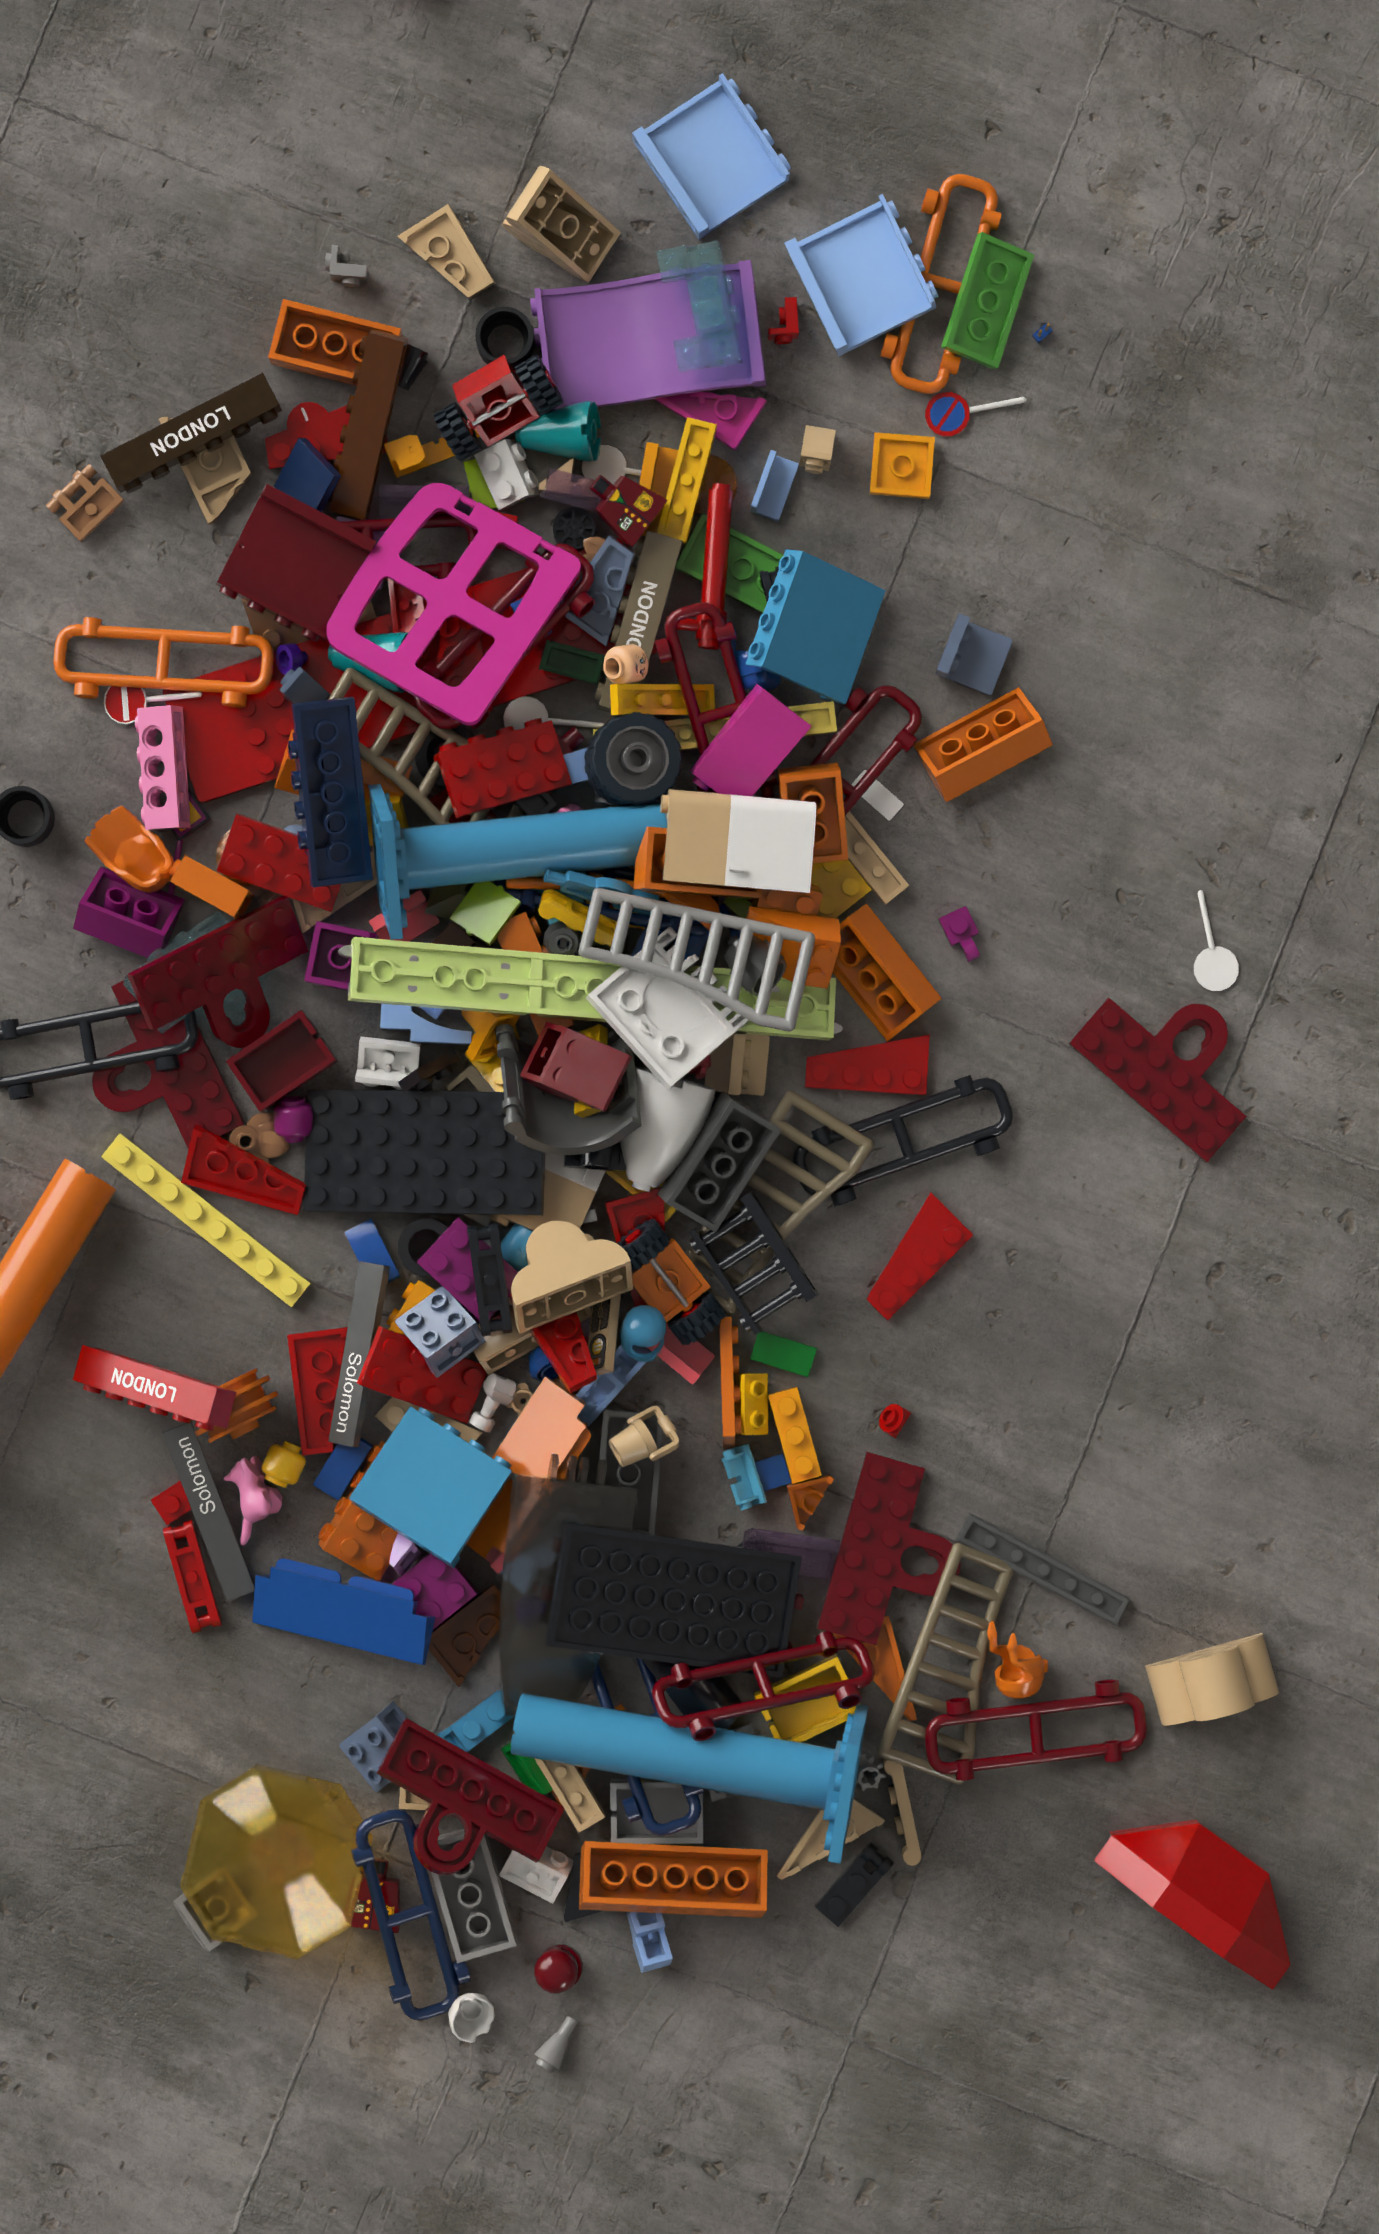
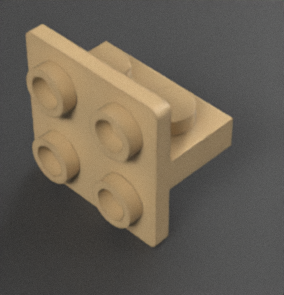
M734 1033L710 1054L711 1066L707 1068L704 1086L713 1088L717 1092H727L731 1095L749 1094L763 1096L765 1094L770 1037L768 1035Z

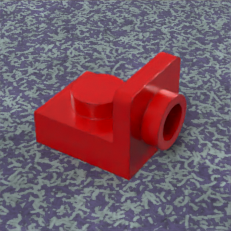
M785 297L784 307H779V325H785V328H769V341L774 340V343L777 345L793 343L792 339H798L797 297Z

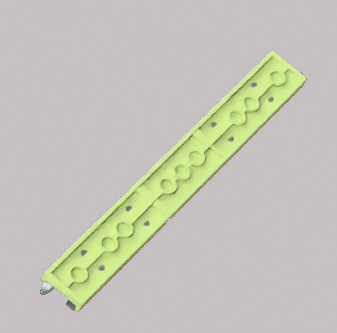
M354 937L351 945L343 946L338 950L339 955L352 959L351 977L348 983V1001L514 1015L537 1014L538 1017L606 1022V1020L589 1003L586 997L622 967L574 955ZM692 966L685 973L691 975L700 966ZM713 968V974L718 979L713 986L720 988L723 985L728 990L731 969ZM781 977L780 981L772 989L766 1014L785 1018L793 982ZM836 978L830 979L828 989L804 986L796 1026L793 1031L788 1032L764 1027L749 1020L736 1033L817 1040L833 1039L834 1034L843 1030L840 1024L834 1023ZM741 986L738 1000L755 1010L758 995L750 994L749 991H746ZM717 1001L713 1003L720 1012L725 1007ZM733 1011L726 1019L729 1021L737 1013Z

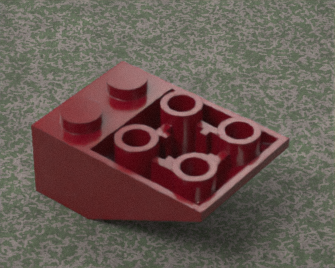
M546 1021L520 1077L543 1092L606 1112L632 1056L569 1028Z

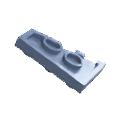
M611 535L608 536L590 562L595 576L594 582L587 593L595 599L593 608L582 618H578L572 611L565 615L566 618L605 646L609 643L635 555L633 551ZM583 575L580 576V578L578 579V581L576 582V584L573 586V588L571 589V591H572V590L574 589V587L581 581Z

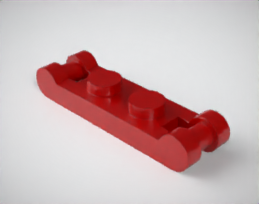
M193 1520L183 1522V1526L176 1528L172 1526L163 1528V1535L191 1632H200L203 1627L210 1625L213 1628L221 1626V1615L216 1604ZM186 1537L189 1546L179 1549L177 1540ZM206 1605L208 1614L198 1616L196 1608Z

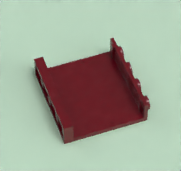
M266 484L215 585L221 587L219 590L221 594L233 600L239 596L248 601L246 605L248 608L260 614H263L266 610L275 615L274 621L282 626L291 628L294 625L302 629L301 635L309 640L318 642L321 639L325 641L327 639V623L354 576L372 551L376 541Z

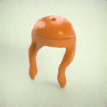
M991 1621L987 1630L990 1651L1002 1658V1665L998 1666L995 1670L998 1690L1004 1696L1014 1699L1033 1696L1042 1686L1044 1673L1048 1672V1660L1042 1659L1040 1654L1035 1656L1030 1648L1017 1645L1014 1633L1010 1635L1007 1645H997V1631L994 1621Z

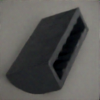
M642 1659L657 1680L667 1675H672L671 1668L676 1665L675 1663ZM689 1666L690 1670L704 1668L697 1666ZM723 1676L694 1682L691 1686L684 1689H679L675 1686L665 1690L683 1715L742 1703ZM739 1716L713 1723L716 1728L726 1729Z

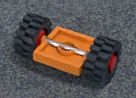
M655 1219L646 1220L642 1225H637L634 1230L631 1229L626 1236L620 1239L621 1241L617 1242L627 1252L631 1260L633 1288L646 1305L657 1308L663 1314L668 1327L682 1345H690L691 1342H696L699 1337L703 1338L708 1331L711 1332L714 1329L713 1327L721 1322L720 1320L725 1317L726 1311L713 1294L709 1291L704 1294L711 1286L676 1240L673 1238L670 1240Z

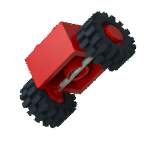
M503 355L452 385L460 406L454 402L436 412L433 416L447 445L460 462L482 450L480 441L474 431L475 429L486 446L489 447L539 418L538 411L541 415H544L564 403L553 378L538 355L515 367L516 372L506 356Z

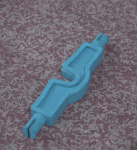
M547 869L544 874V882L559 885L561 892L575 895L591 901L592 893L596 888L659 900L658 895L641 890H633L634 888L627 883L614 878H595L568 870L566 874ZM612 903L615 909H620L621 905ZM633 908L632 912L648 916L651 914V911Z

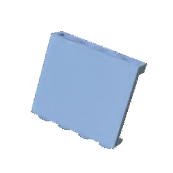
M723 73L719 75V81L646 129L640 127L632 132V141L698 240L788 182L790 176L789 170L791 167L782 153L780 155L776 154L772 148L774 141L765 128L760 130L755 122L758 118L753 108L749 104L744 106L738 97L741 94L738 86L732 78L727 80Z
M883 194L879 195V202L797 242L796 238H793L784 243L838 356L937 308L934 299L939 297L931 280L925 282L921 272L926 270L918 253L912 255L908 245L912 244V240L906 228L900 229L895 220L900 216L893 201L886 202Z

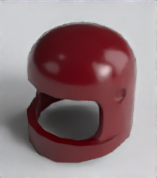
M558 1944L547 1948L538 1957L534 1966V1977L537 1984L544 1991L559 1994L572 1988L579 1981L583 1972V1962L580 1954L574 1948L565 1944ZM563 1950L569 1951L575 1957L578 1964V1968L572 1956Z

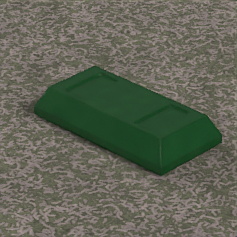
M547 640L539 669L598 685L605 655Z

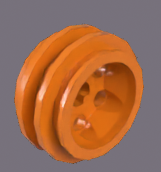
M255 1368L220 1385V1387L237 1392L227 1428L214 1426L213 1431L201 1428L195 1431L196 1436L207 1432L210 1438L207 1441L211 1443L230 1433L234 1440L260 1427L257 1419L277 1409L276 1406H272L270 1400L279 1396L278 1392L274 1391L267 1395L262 1384L271 1380L270 1376L267 1375L259 1379L256 1374L258 1369Z

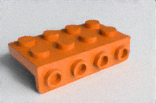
M380 1441L378 1445L372 1446L366 1457L367 1464L362 1471L356 1472L351 1480L350 1486L352 1488L346 1498L344 1496L340 1498L334 1509L335 1516L330 1524L327 1522L322 1527L318 1535L320 1539L319 1545L324 1551L376 1581L381 1580L390 1565L391 1551L398 1532L352 1504L349 1497L386 1443L384 1441Z

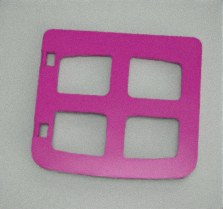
M432 483L424 486L417 492L370 552L327 623V638L331 647L338 653L462 724L474 725L481 720L579 576L581 563L573 554L545 541L541 536L484 504L465 496L452 486L443 483ZM459 502L473 508L469 516L455 509ZM439 511L446 512L478 531L452 571L444 579H437L400 558L401 553L419 530ZM499 544L533 561L539 567L531 586L514 614L509 618L496 613L467 595L468 587ZM539 546L553 553L549 561L535 554ZM384 578L395 581L427 601L425 610L395 652L383 649L355 631L365 608ZM450 617L460 618L490 635L495 640L473 671L456 687L448 686L416 667V663L444 622Z

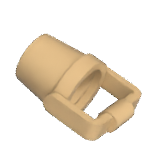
M651 1406L629 1418L627 1421L629 1426L609 1440L611 1450L622 1467L645 1458L656 1461L679 1447V1438L676 1434L677 1429L668 1415H664L658 1406ZM653 1415L658 1419L657 1422L665 1435L672 1441L660 1449H657L651 1433L643 1422Z

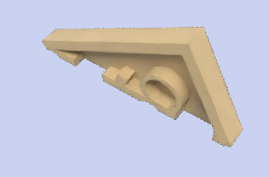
M853 1799L845 1844L854 1841L874 1827L882 1825L885 1819L856 1799ZM819 1810L776 1874L781 1880L796 1874L802 1868L829 1855L830 1851L824 1850L829 1820L823 1819L824 1810Z

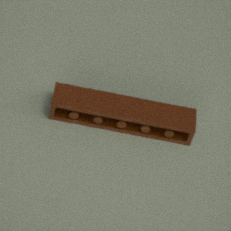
M375 329L371 330L368 336L362 337L359 353L364 356L362 365L356 366L353 376V383L357 384L355 396L350 395L347 403L346 413L351 415L349 424L343 425L340 435V443H344L342 455L337 454L334 462V468L341 477L328 502H331L329 511L363 520L369 516L408 343V338Z

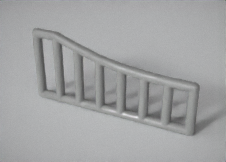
M596 888L592 893L578 953L583 958L627 967L674 981L706 995L757 1025L790 1032L796 1026L815 943V935L808 931ZM603 901L621 905L610 951L592 947ZM633 908L651 911L640 958L622 954ZM663 914L681 917L670 967L652 962ZM693 920L711 924L699 978L681 972ZM723 927L741 930L727 993L710 985ZM753 933L771 936L755 1010L738 1000ZM785 939L802 944L785 1018L766 1013L783 940Z

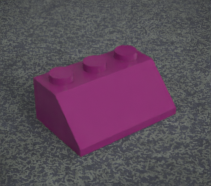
M100 866L79 902L73 929L151 960H156L161 957L169 943L185 899L169 895V893L162 890L152 893L142 892L132 887L113 871Z

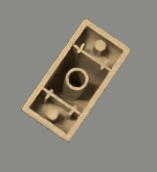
M544 166L537 168L502 223V226L520 242L541 255L550 258L561 268L587 283L590 282L621 233L552 170Z
M550 1221L537 1227L529 1236L526 1244L528 1265L517 1273L511 1287L516 1327L521 1334L633 1290L631 1260L627 1252L619 1244L609 1240L599 1239L588 1242L584 1233L577 1226L566 1221Z
M1263 1633L1145 1665L1160 1721L1164 1726L1193 1720L1207 1721L1245 1711L1253 1707L1255 1703L1279 1694Z

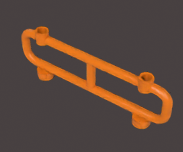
M966 174L949 176L943 181L939 191L927 188L921 207V212L932 215L920 257L926 270L921 272L925 282L931 280L935 288L955 294L959 293L961 282L929 273L953 188L963 186L980 191L985 195L986 204L977 234L984 232L989 235L991 229L997 231L1002 213L996 211L998 196L995 188L983 179ZM914 319L901 326L898 336L886 333L880 356L891 359L890 371L898 385L919 393L933 394L946 386L950 373L957 374L961 357L955 356V353L944 350L938 375L932 382L906 376L903 373L902 366L915 323Z
M85 617L83 624L69 625L57 635L53 663L54 670L60 679L64 682L75 684L74 696L79 698L97 699L99 686L223 693V706L244 708L246 707L247 694H257L265 690L270 684L273 675L274 652L267 639L263 636L249 634L250 628L245 626H232L231 633L103 626L102 619ZM74 636L92 639L117 638L159 641L156 677L69 671L65 664L67 643ZM171 642L258 647L262 652L260 677L255 682L169 678Z

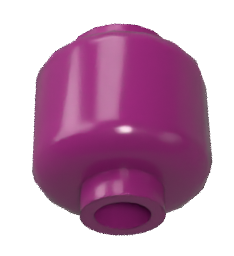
M299 1096L285 1097L281 1099V1103L274 1107L275 1133L285 1137L286 1142H302L303 1137L311 1133L313 1129V1109L310 1103L305 1102V1098Z

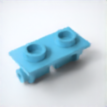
M749 1444L730 1448L722 1452L724 1458L721 1460L728 1479L736 1477L737 1483L730 1486L736 1501L735 1504L740 1506V1510L766 1503L767 1500Z

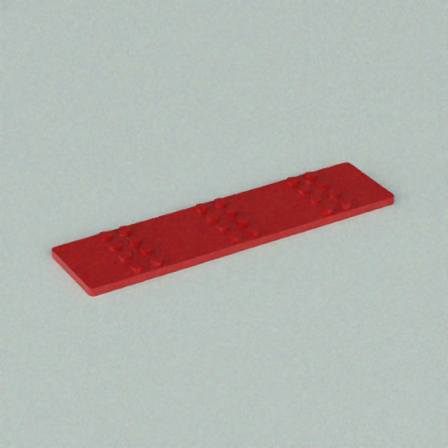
M585 549L578 551L582 555L587 554ZM528 568L468 587L467 591L473 590L475 601L490 609ZM577 578L574 581V583L570 587V590L566 593L564 598L569 594V592L571 591V589L576 584L579 578ZM531 584L521 593V595L515 601L525 596ZM625 585L624 596H629L631 585ZM511 605L502 613V616L509 618L514 614ZM617 612L614 625H621L623 614ZM391 613L357 624L355 628L356 633L359 635L393 633ZM564 616L551 629L552 633L543 638L517 665L492 702L493 708L509 703L518 697L531 696L577 680L539 669L547 640L606 655L607 651L615 647V643L610 642L609 639L608 645L605 646ZM483 633L481 638L485 655L495 640L490 635ZM440 634L435 635L416 663L418 669L421 670L430 661L437 665ZM328 638L325 641L321 639L318 642L307 640L296 644L308 656V660L306 663H303L302 669L331 695L344 671L334 668L332 661L328 659V649L330 646ZM654 642V646H653V649H652L651 656L654 655V654H656V652H657L655 642ZM274 651L273 675L270 684L265 690L257 694H247L246 707L244 708L223 706V693L201 692V697L165 701L166 706L183 707L187 770L196 797L201 803H207L277 779L291 730L294 729L292 703L280 691L283 686L280 682L285 675L277 667L276 651ZM262 656L192 679L255 682L260 677ZM352 682L343 698L353 697L357 712L368 692ZM163 689V695L196 692ZM390 691L409 704L414 701V695L407 691L403 693ZM378 699L358 733L359 742L370 749L394 708ZM404 715L389 742L415 734L420 724Z

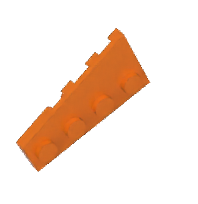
M724 1317L719 1323L723 1449H730L735 1447V1434H741V1415H735L734 1404H740V1385H734L733 1374H739V1355H733L732 1344H738V1326H732V1317Z

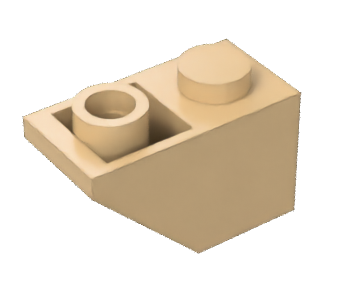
M806 425L799 466L805 467L806 472L813 474H822L823 470L829 471L836 430Z

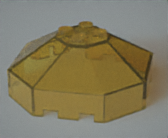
M255 1764L200 1800L180 1888L212 1940L228 1941L243 1945L242 1947L263 1952L270 1951L298 1960L351 1926L364 1877L363 1867H356L351 1850L357 1848L356 1832L363 1819L341 1784ZM369 1832L368 1834V1841L370 1847L373 1839V1835L371 1834V1832Z

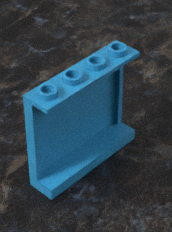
M786 549L780 559L779 570L774 584L769 590V598L764 613L759 619V627L754 641L749 647L746 665L760 667L819 694L821 699L828 702L834 701V703L846 704L886 590L804 551Z
M410 1406L349 1499L352 1504L454 1569L461 1559L459 1557L460 1552L509 1479L513 1480L515 1476L510 1470L512 1465L497 1455L494 1459L484 1453L486 1448L471 1439L467 1443L459 1437L461 1433L451 1425L445 1423L442 1427L433 1421L435 1416L426 1409L420 1407L417 1411Z

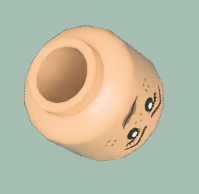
M635 644L613 647L607 651L604 657L603 669L607 678L613 684L639 683L648 673L649 663L645 651Z

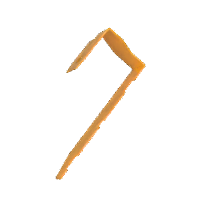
M475 429L474 431L476 433L477 438H479L480 435ZM407 435L384 444L396 478L456 455L453 454L443 437L438 439L439 443L437 444L431 441L421 445L417 435Z

